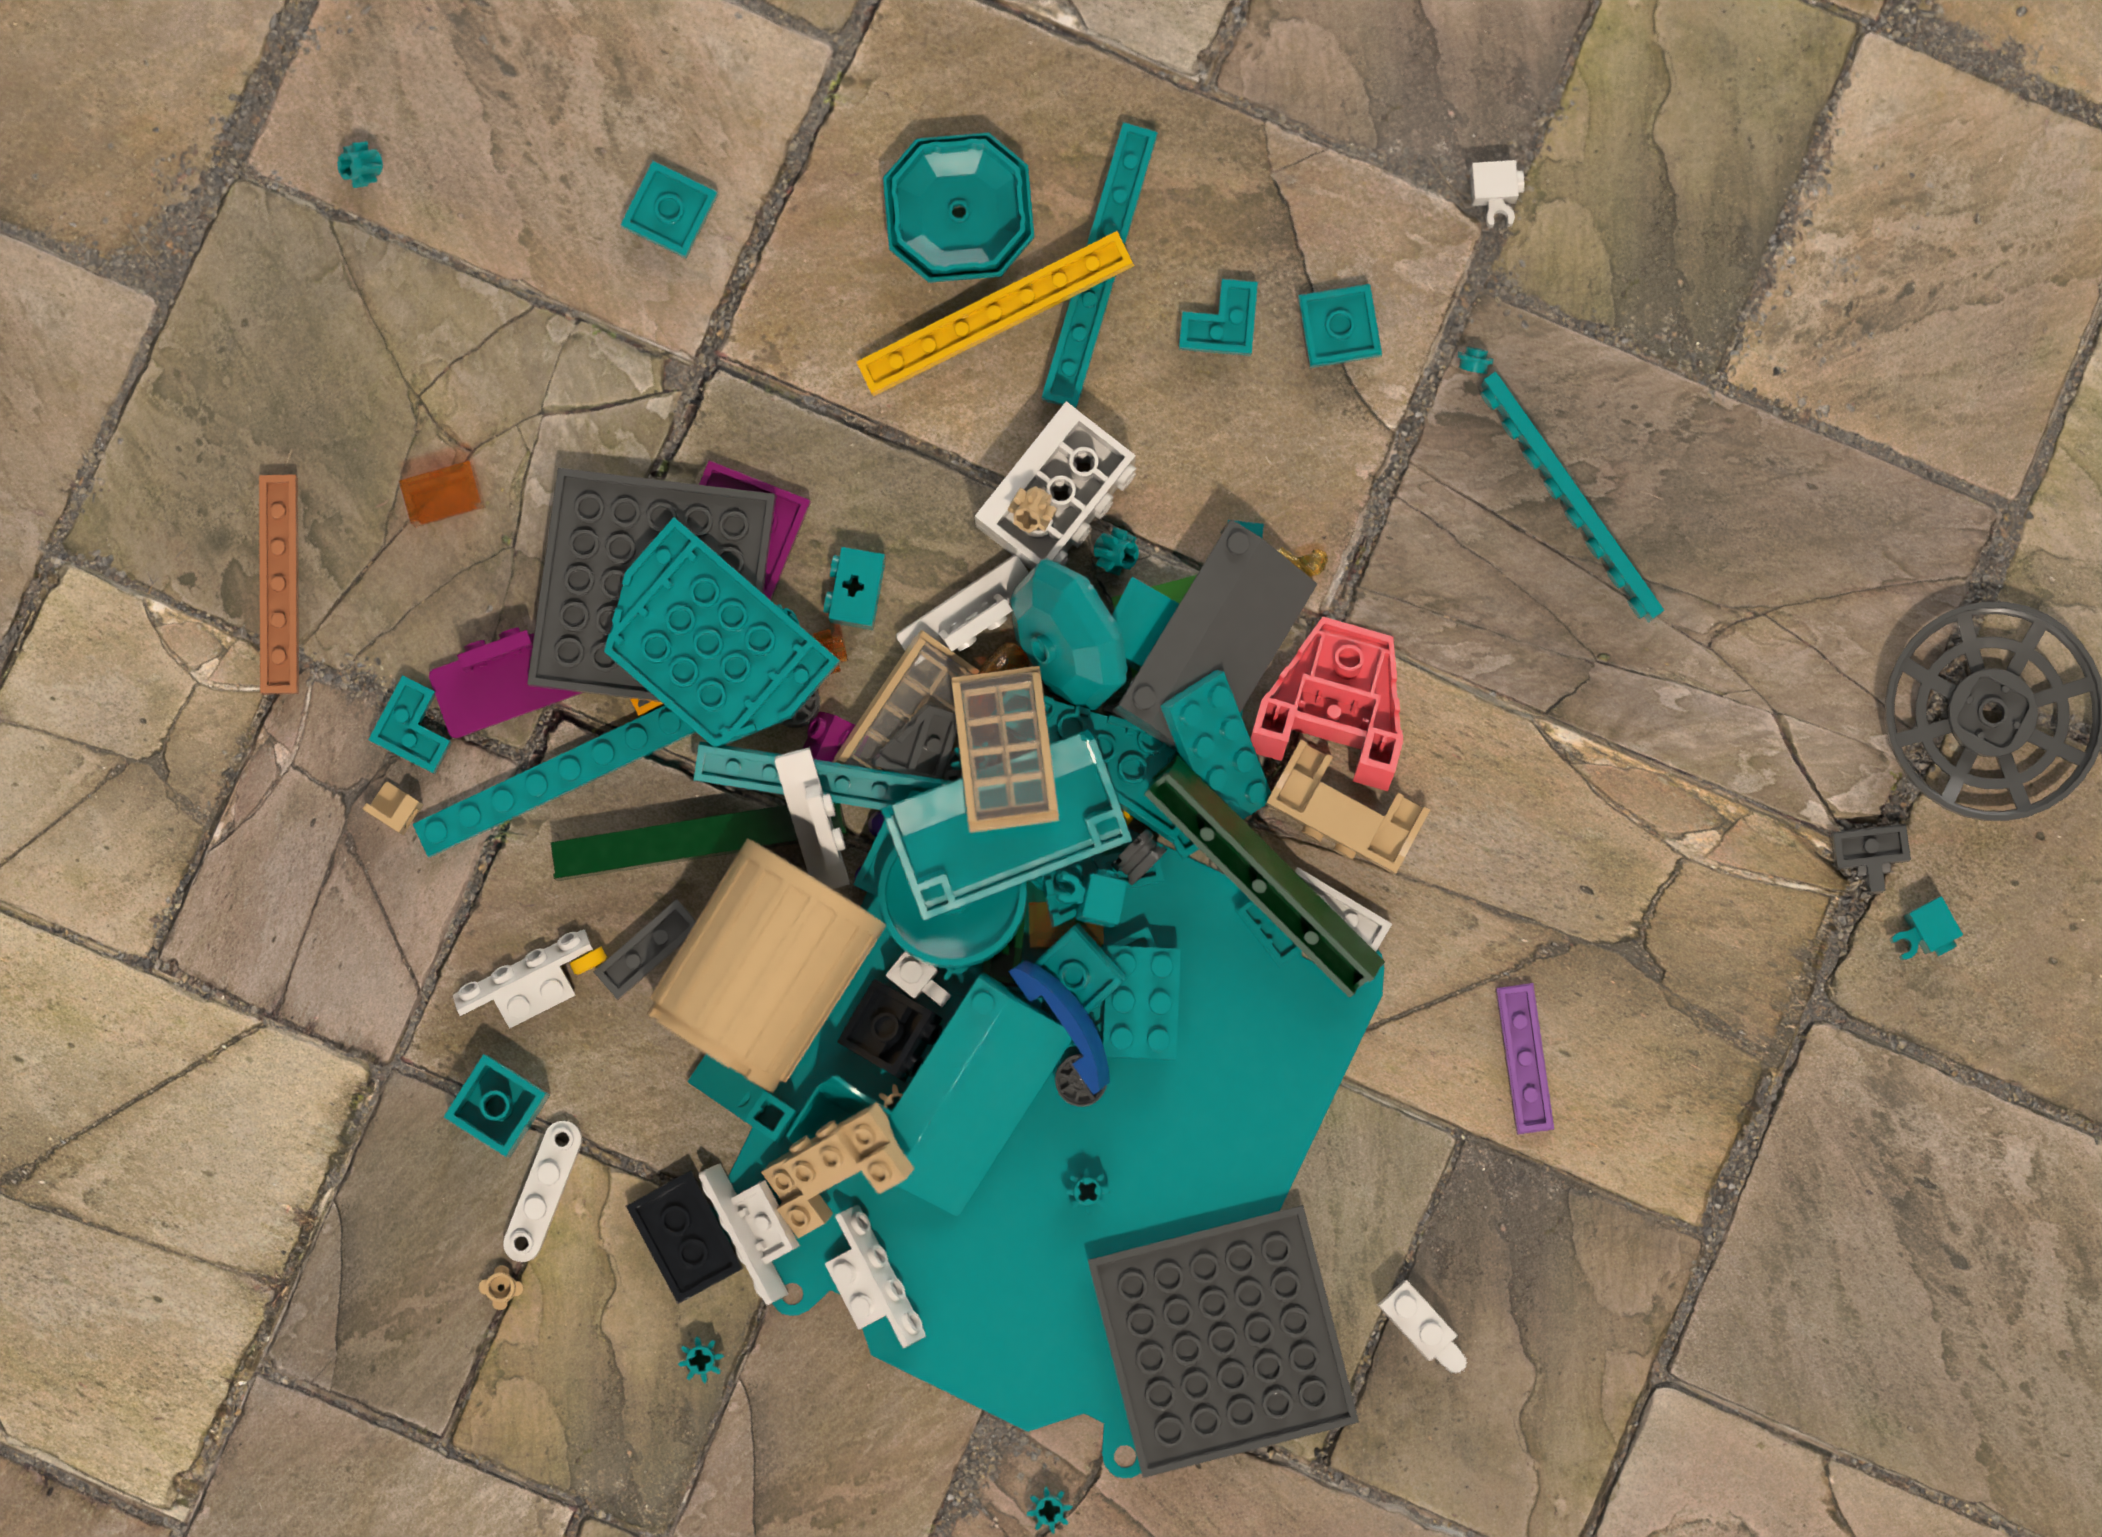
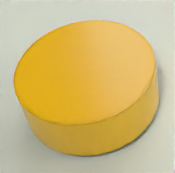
M602 946L569 962V965L574 974L579 975L606 961L607 956Z

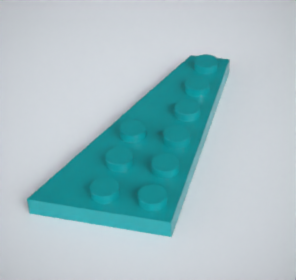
M1023 689L1007 691L1003 697L1004 714L1031 711L1030 691ZM1044 696L1049 743H1054L1089 729L1097 741L1120 808L1173 843L1181 830L1144 793L1153 781L1152 777L1177 755L1180 757L1179 753L1125 719L1111 715L1108 717L1091 712V709L1078 705L1074 707L1054 701V698ZM996 709L993 711L991 716L997 715ZM1033 719L1006 722V730L1022 742L1036 741Z

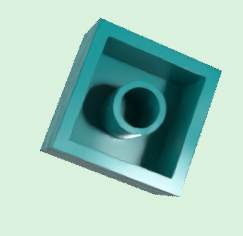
M483 1054L445 1113L444 1118L503 1156L511 1158L547 1102L550 1094L489 1055Z

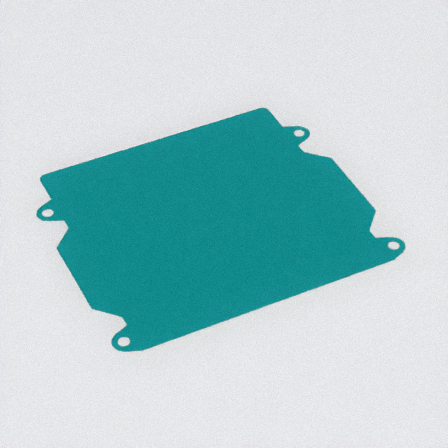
M1128 828L1132 841L1101 852L1100 855L1104 856L1123 852L1137 839L1140 833ZM1156 842L1160 848L1165 846L1163 844ZM1167 846L1165 847L1168 850L1160 858L1165 881L1126 889L1119 925L1112 928L1078 921L1076 917L1052 928L1045 893L1029 881L1021 963L1025 960L1035 963L1077 923L1081 925L1101 949L1148 927L1158 948L1181 949L1177 1060L1107 1057L1110 1083L1107 1084L1104 1094L1094 1104L1078 1107L1067 1103L1061 1098L1055 1083L1056 1073L1061 1063L1073 1055L1082 1054L1074 1044L1065 1050L959 1217L895 1185L878 1194L864 1173L859 1171L819 1193L833 1212V1215L822 1226L800 1238L796 1237L800 1245L799 1247L772 1261L784 1286L789 1283H795L803 1290L802 1300L796 1305H789L782 1298L772 1303L784 1315L798 1316L809 1311L831 1290L840 1294L825 1263L852 1248L835 1215L859 1205L862 1212L868 1217L871 1229L879 1245L886 1251L888 1262L897 1279L903 1284L905 1295L914 1312L920 1317L922 1328L926 1334L924 1338L903 1348L887 1316H884L862 1328L871 1356L1027 1432L1086 1414L1104 1423L1102 1444L1104 1465L1110 1473L1119 1478H1133L1141 1474L1137 1454L1134 1464L1126 1468L1117 1465L1114 1459L1115 1451L1121 1446H1130L1134 1449L1135 1453L1136 1450L1088 1260L1280 1211L1383 996L1384 965L1380 967L1377 975L1371 982L1367 981L1350 998L1314 962L1304 958L1302 953L1298 954L1282 968H1279L1235 911L1249 898L1225 874L1189 857L1182 860L1177 851ZM867 892L860 908L883 922L878 897ZM886 927L787 1082L780 1081L773 1093L770 1092L798 1111L799 1114L816 1086L832 1076L838 1075L853 1088L883 1107L885 1101L879 1097L880 1093L889 1097L893 1094L892 1086L896 1084L899 1093L904 1094L914 1078L909 1076L906 1082L837 1043L873 979L915 1001L885 976L905 952L893 940ZM1377 949L1376 953L1383 959L1382 954ZM935 967L938 973L933 978V981L951 995L950 999L941 1007L922 992L915 1002L943 1018L939 1024L942 1026L943 1033L965 997L958 996L950 990L948 982L944 980L948 970ZM969 971L963 974L965 979L963 984L959 981L958 975H954L953 983L957 989L966 991L970 989L971 984L975 983V976ZM1006 986L1014 991L1020 989V987ZM1101 1031L1099 1036L1103 1044V1031ZM927 1044L920 1056L923 1058V1063L935 1044ZM895 1097L894 1104L888 1106L890 1112L894 1110L900 1097ZM752 1127L728 1176L737 1195L765 1181L766 1178L761 1173L765 1167L773 1160L790 1151L789 1148L793 1144L788 1140L786 1134L780 1143H776ZM1085 1169L1089 1170L1090 1178L1094 1180L1103 1174V1180L1099 1183L1101 1189L1108 1188L1111 1190L1108 1194H1101L1100 1200L1104 1203L1105 1208L1103 1209L1095 1203L1091 1205L1090 1215L1086 1214L1085 1206L1082 1204L1072 1209V1204L1076 1199L1074 1195H1066L1064 1192L1074 1190L1076 1185L1071 1181L1070 1176H1075L1078 1180L1084 1178ZM766 1180L778 1205L782 1203L781 1199ZM1083 1182L1079 1184L1078 1188L1081 1193L1078 1198L1084 1202L1086 1199L1096 1200L1097 1195L1094 1193V1190L1097 1186L1093 1182L1089 1185H1085ZM713 1207V1210H714L716 1216H717L718 1219H719V1214H718L716 1208ZM724 1230V1231L726 1232V1234H727L729 1240H730L731 1242H733L732 1239H731V1237H730V1235H729V1233H728L726 1230Z

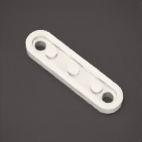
M555 1122L549 1126L544 1135L504 1237V1250L514 1261L527 1262L534 1259L540 1253L582 1145V1133L571 1122ZM561 1132H565L569 1136V1143L563 1147L559 1146L556 1142V1137ZM520 1236L526 1237L529 1243L524 1251L518 1250L515 1245L517 1238Z

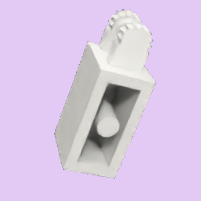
M1403 1280L1377 1304L1426 1360L1431 1361L1435 1357L1451 1373L1455 1372L1456 1374L1457 1372L1461 1373L1462 1370L1464 1371L1467 1358L1464 1357V1354H1461L1462 1351L1452 1342L1457 1335L1407 1280Z

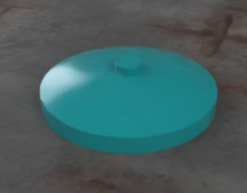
M894 847L886 859L880 874L878 903L883 922L886 924L889 934L907 954L923 963L936 967L964 968L990 959L1012 940L1025 914L1027 885L1025 881L923 921L898 853Z

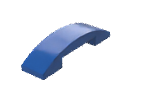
M1027 960L1009 971L1029 1002L1040 995L1043 996L1083 1056L1072 1065L1094 1095L1110 1083L1107 1057L1099 1033L1084 1007L1069 989L1048 971Z

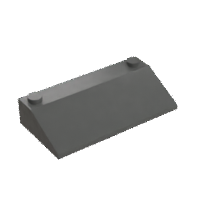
M1232 519L1222 528L1220 532L1222 535L1125 695L1112 710V712L1177 752V747L1160 705L1208 674L1218 670L1224 671L1241 713L1317 586L1314 580L1264 539Z

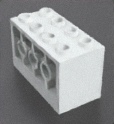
M1065 402L975 515L976 527L1011 555L1018 556L1022 563L1031 570L1045 558L1065 566L1068 561V554L1066 552L1072 545L1078 548L1091 532L1089 529L1093 518L1096 516L1101 520L1113 505V493L1117 488L1124 491L1136 474L1134 472L1137 469L1135 467L1136 455L1068 402ZM1087 462L1090 464V471L1079 472L1077 470L1078 463L1083 464ZM1037 486V488L1043 489L1052 495L1050 506L1056 507L1057 511L1045 531L1038 528L1028 533L1013 524L1014 513L1009 512L1008 507L1019 488L1027 491ZM1066 491L1068 499L1057 501L1055 500L1054 492Z

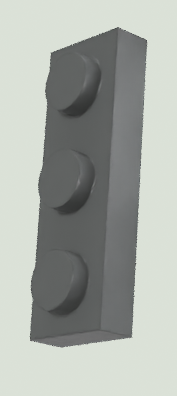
M676 899L593 971L594 974L619 1000L684 943L696 920Z

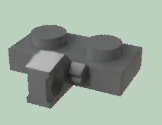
M1906 824L1831 833L1836 870L1856 868L1857 877L1865 876L1868 895L1880 894L1886 891L1883 874L1891 872L1890 864L1904 863L1911 860Z

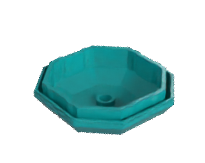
M989 132L917 138L883 177L889 251L928 283L1002 277L1035 238L1028 164ZM963 207L966 210V214L962 218H956L952 214L953 209Z
M1048 558L1041 560L1014 588L1010 599L1011 609L1013 610L1012 619L1015 639L1032 666H1040L1041 679L1050 693L1074 706L1078 705L1091 709L1090 711H1095L1126 682L1127 665L1122 631L1086 577Z

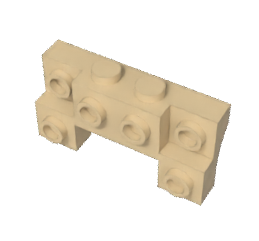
M1300 740L1266 805L1297 821L1298 824L1303 826L1301 832L1311 839L1321 842L1322 838L1333 842L1336 844L1333 850L1351 860L1354 859L1355 855L1360 858L1363 857L1395 875L1430 809L1422 808L1404 798V795L1397 793L1385 816L1373 811L1320 782L1333 757L1319 752L1308 746L1307 742Z
M877 1102L839 1124H836L835 1121L827 1123L816 1132L817 1136L811 1140L808 1136L802 1137L790 1146L788 1153L770 1162L761 1172L781 1199L782 1203L777 1210L797 1238L822 1226L833 1215V1212L819 1193L862 1171L876 1192L880 1194L904 1181L914 1170V1167L897 1144L892 1134L888 1117Z

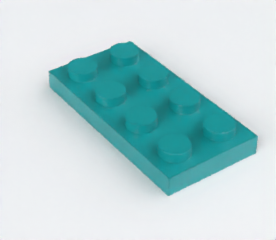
M1213 671L1160 705L1181 759L1242 820L1266 805L1271 791L1224 671Z

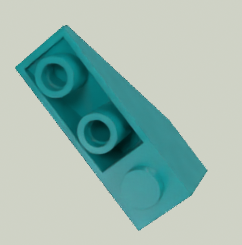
M705 1054L687 1081L776 1143H780L799 1114L798 1111L761 1086L747 1079L743 1074L731 1067H727L708 1054Z

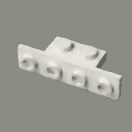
M1011 556L896 634L897 640L906 651L914 637L922 630L946 646L951 652L956 648L959 651L968 648L977 640V634L986 628L993 630L1007 620L1006 615L1013 611L1008 604L1010 603L1013 590L1029 572L1018 556ZM920 655L914 665L916 666L926 658Z
M810 747L776 756L775 765L808 875L830 889L849 885L850 881L840 851L846 849L840 828L834 829L831 816H835V809L830 794H823Z
M583 929L578 932H569L560 937L557 943L545 949H535L529 952L523 960L511 966H501L491 976L479 982L465 984L453 995L459 1015L461 1016L494 1000L510 1029L575 996L574 989L561 965L593 950L586 931Z
M720 1163L700 1172L698 1176L702 1182V1189L716 1208L720 1224L729 1233L736 1247L739 1260L746 1266L753 1279V1285L757 1294L763 1298L766 1305L787 1296L789 1293L772 1261L800 1245L791 1228L778 1212L777 1208L779 1205L766 1180L737 1195Z
M859 1205L835 1215L852 1249L825 1263V1266L857 1328L861 1329L887 1316L903 1348L924 1338L926 1334L922 1328V1321L905 1295L904 1286L894 1274L888 1262L887 1253L879 1245L871 1229L868 1217L862 1212Z

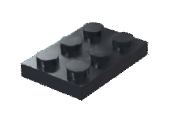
M692 1170L626 1205L677 1304L744 1269Z

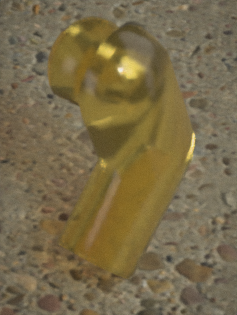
M1283 547L1278 550L1279 553L1309 577L1322 573L1328 563L1327 554L1320 549H1314L1310 554L1296 557Z

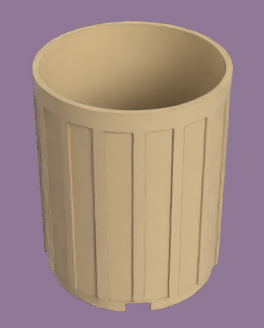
M747 838L650 996V999L654 1002L646 1014L651 1018L658 1019V1023L729 1068L731 1067L745 1075L747 1079L773 1093L780 1081L787 1082L880 937L886 924Z

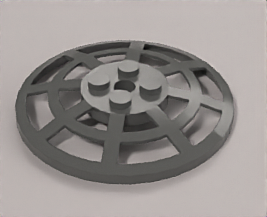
M1980 602L1964 605L1942 614L1924 626L1907 643L1897 658L1888 680L1885 696V725L1889 744L1897 763L1909 781L1924 796L1940 807L1960 816L1981 821H2011L2027 818L2051 808L2068 797L2083 782L2095 764L2102 747V679L2093 658L2082 642L2066 626L2048 614L2029 606L2010 602ZM1982 614L2007 615L2031 622L2032 625L2022 642L2004 637L1977 638L1972 616ZM1957 621L1962 643L1944 652L1931 665L1929 670L1910 659L1916 649L1930 635L1944 626ZM2045 631L2054 635L2071 652L2080 665L2085 678L2063 684L2052 664L2035 650ZM1998 648L2012 651L2015 654L2006 670L1985 669L1980 649ZM1965 654L1971 675L1963 679L1957 686L1938 676L1949 662ZM2028 660L2044 674L2050 683V689L2033 693L2029 686L2020 678ZM1904 672L1921 683L1915 705L1917 728L1897 733L1895 698L1899 680ZM1930 690H1933L1949 699L1947 719L1928 724L1927 701ZM2090 692L2092 727L2085 752L2064 743L2070 721L2068 698ZM2056 702L2057 725L2054 737H2051L2035 729L2038 718L2037 708ZM1987 703H1994L2000 707L2002 717L1998 723H1990L1984 718L1983 708ZM1952 733L1957 742L1964 747L1956 766L1952 765L1940 753L1933 742V738ZM1922 742L1932 761L1944 773L1950 776L1942 795L1933 790L1917 775L1907 760L1902 747ZM2026 742L2046 751L2033 766L2021 773L2018 772L2012 752L2021 748ZM1978 755L1991 758L1997 757L2004 778H1982L1973 776L1969 772ZM2057 756L2077 765L2072 775L2057 790L2040 801L2030 803L2023 783L2041 774ZM1963 784L1981 789L2001 790L2008 788L2016 809L1984 811L1965 807L1955 801Z

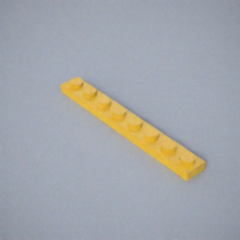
M1116 231L866 356L856 363L871 394L876 396L1134 267V264Z

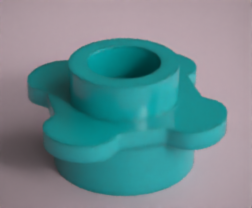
M1467 347L1466 352H1458V358H1460L1459 368L1466 371L1487 374L1489 364L1493 365L1494 361L1493 358L1487 357V350Z

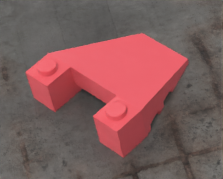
M1322 617L1299 648L1296 656L1282 671L1274 686L1261 700L1250 737L1256 754L1282 761L1291 730L1360 749L1361 752L1353 782L1388 791L1396 771L1403 744V732L1400 727L1399 717L1400 702L1396 686L1397 671L1393 636Z

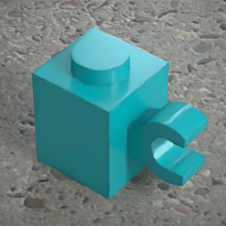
M1096 869V874L1091 873L1084 877L1082 886L1076 876L1065 874L1060 876L1059 881L1069 883L1072 886V893L1069 896L1058 894L1056 895V900L1063 904H1079L1076 920L1112 928L1119 925L1127 881L1117 879L1118 873Z
M1941 896L1904 915L1903 917L1910 930L1894 934L1890 938V942L1894 943L1900 939L1908 942L1909 949L1906 953L1899 956L1900 960L1912 958L1918 951V945H1920L1924 954L1935 951L1937 956H1940L1957 947L1954 940L1963 936V933Z

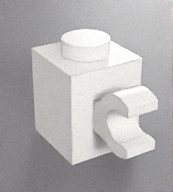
M1516 160L1472 163L1469 170L1472 206L1488 205V213L1486 215L1488 228H1493L1494 215L1497 213L1504 214L1507 218V227H1512L1515 215L1512 208L1507 204H1515L1519 193L1524 192L1523 171H1517Z
M906 952L901 955L885 975L915 1001L923 992L939 1006L943 1007L951 997L947 991L933 981L938 970L932 965L913 958Z

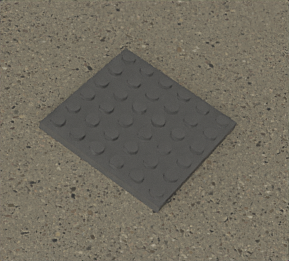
M558 468L528 685L661 702L604 652L608 634H610L613 624L612 619L615 608H617L625 572L671 519L675 517L763 593L777 496L771 493Z
M1303 1205L1088 1260L1143 1478L1359 1423Z

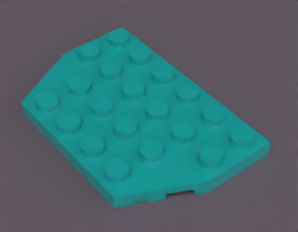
M675 517L671 519L625 572L620 598L612 619L613 624L604 652L714 748L725 746L792 718L841 663L837 657Z

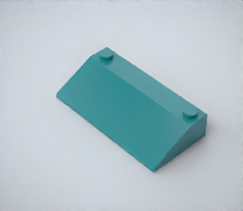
M1089 729L1050 744L1059 821L970 833L963 777L881 808L923 921L1132 841L1097 741ZM1037 749L1010 759L1012 775L1040 771ZM1003 762L976 772L977 779L1005 776ZM1041 779L1013 783L1016 805L1043 802ZM1006 784L978 787L980 810L1008 806Z
M985 972L977 978L895 1106L891 1116L888 1117L889 1125L897 1144L914 1167L911 1174L895 1186L959 1217L1071 1043V1037L1059 1020Z

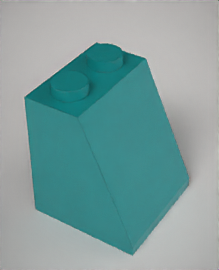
M1131 577L1112 617L1122 631L1126 665L1139 672L1179 606V603Z

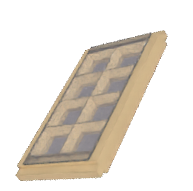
M920 630L834 757L833 762L891 771L871 764L873 757L924 704L955 713L952 678L983 673L954 652H951L933 637ZM982 695L967 697L969 714Z
M1040 666L952 678L970 833L1059 821Z

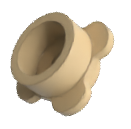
M501 1265L495 1268L493 1275L479 1283V1291L482 1294H486L493 1301L492 1305L495 1309L503 1310L507 1307L508 1301L514 1296L522 1294L523 1284L513 1279L507 1266ZM499 1284L504 1285L505 1288L503 1291L498 1290Z

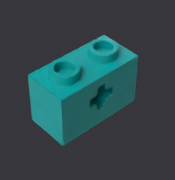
M841 547L840 556L833 555L830 577H834L836 580L834 591H827L823 610L824 613H829L830 623L874 630L886 562L885 554ZM853 579L858 580L859 586L864 588L863 591H857L855 597L849 596L848 589L844 588L845 585H851Z

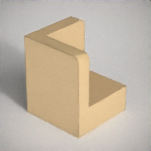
M385 782L370 805L366 803L363 810L404 835L420 812L423 804L391 783Z

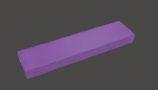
M1530 983L1496 988L1516 1133L1518 1135L1554 1130L1534 985Z

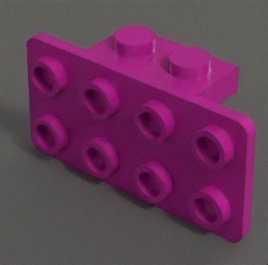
M519 627L498 634L500 639L486 644L485 640H479L464 646L465 652L457 655L459 660L435 668L429 673V679L433 690L436 692L435 696L448 733L455 739L583 693L528 685L535 633L530 634L527 630L521 632Z

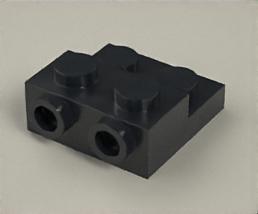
M873 979L837 1043L906 1082L908 1077H914L922 1066L923 1058L920 1056L927 1044L933 1045L939 1039L942 1033V1026L939 1024L943 1018L880 981Z

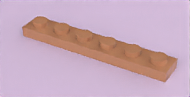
M259 475L260 694H299L298 476Z

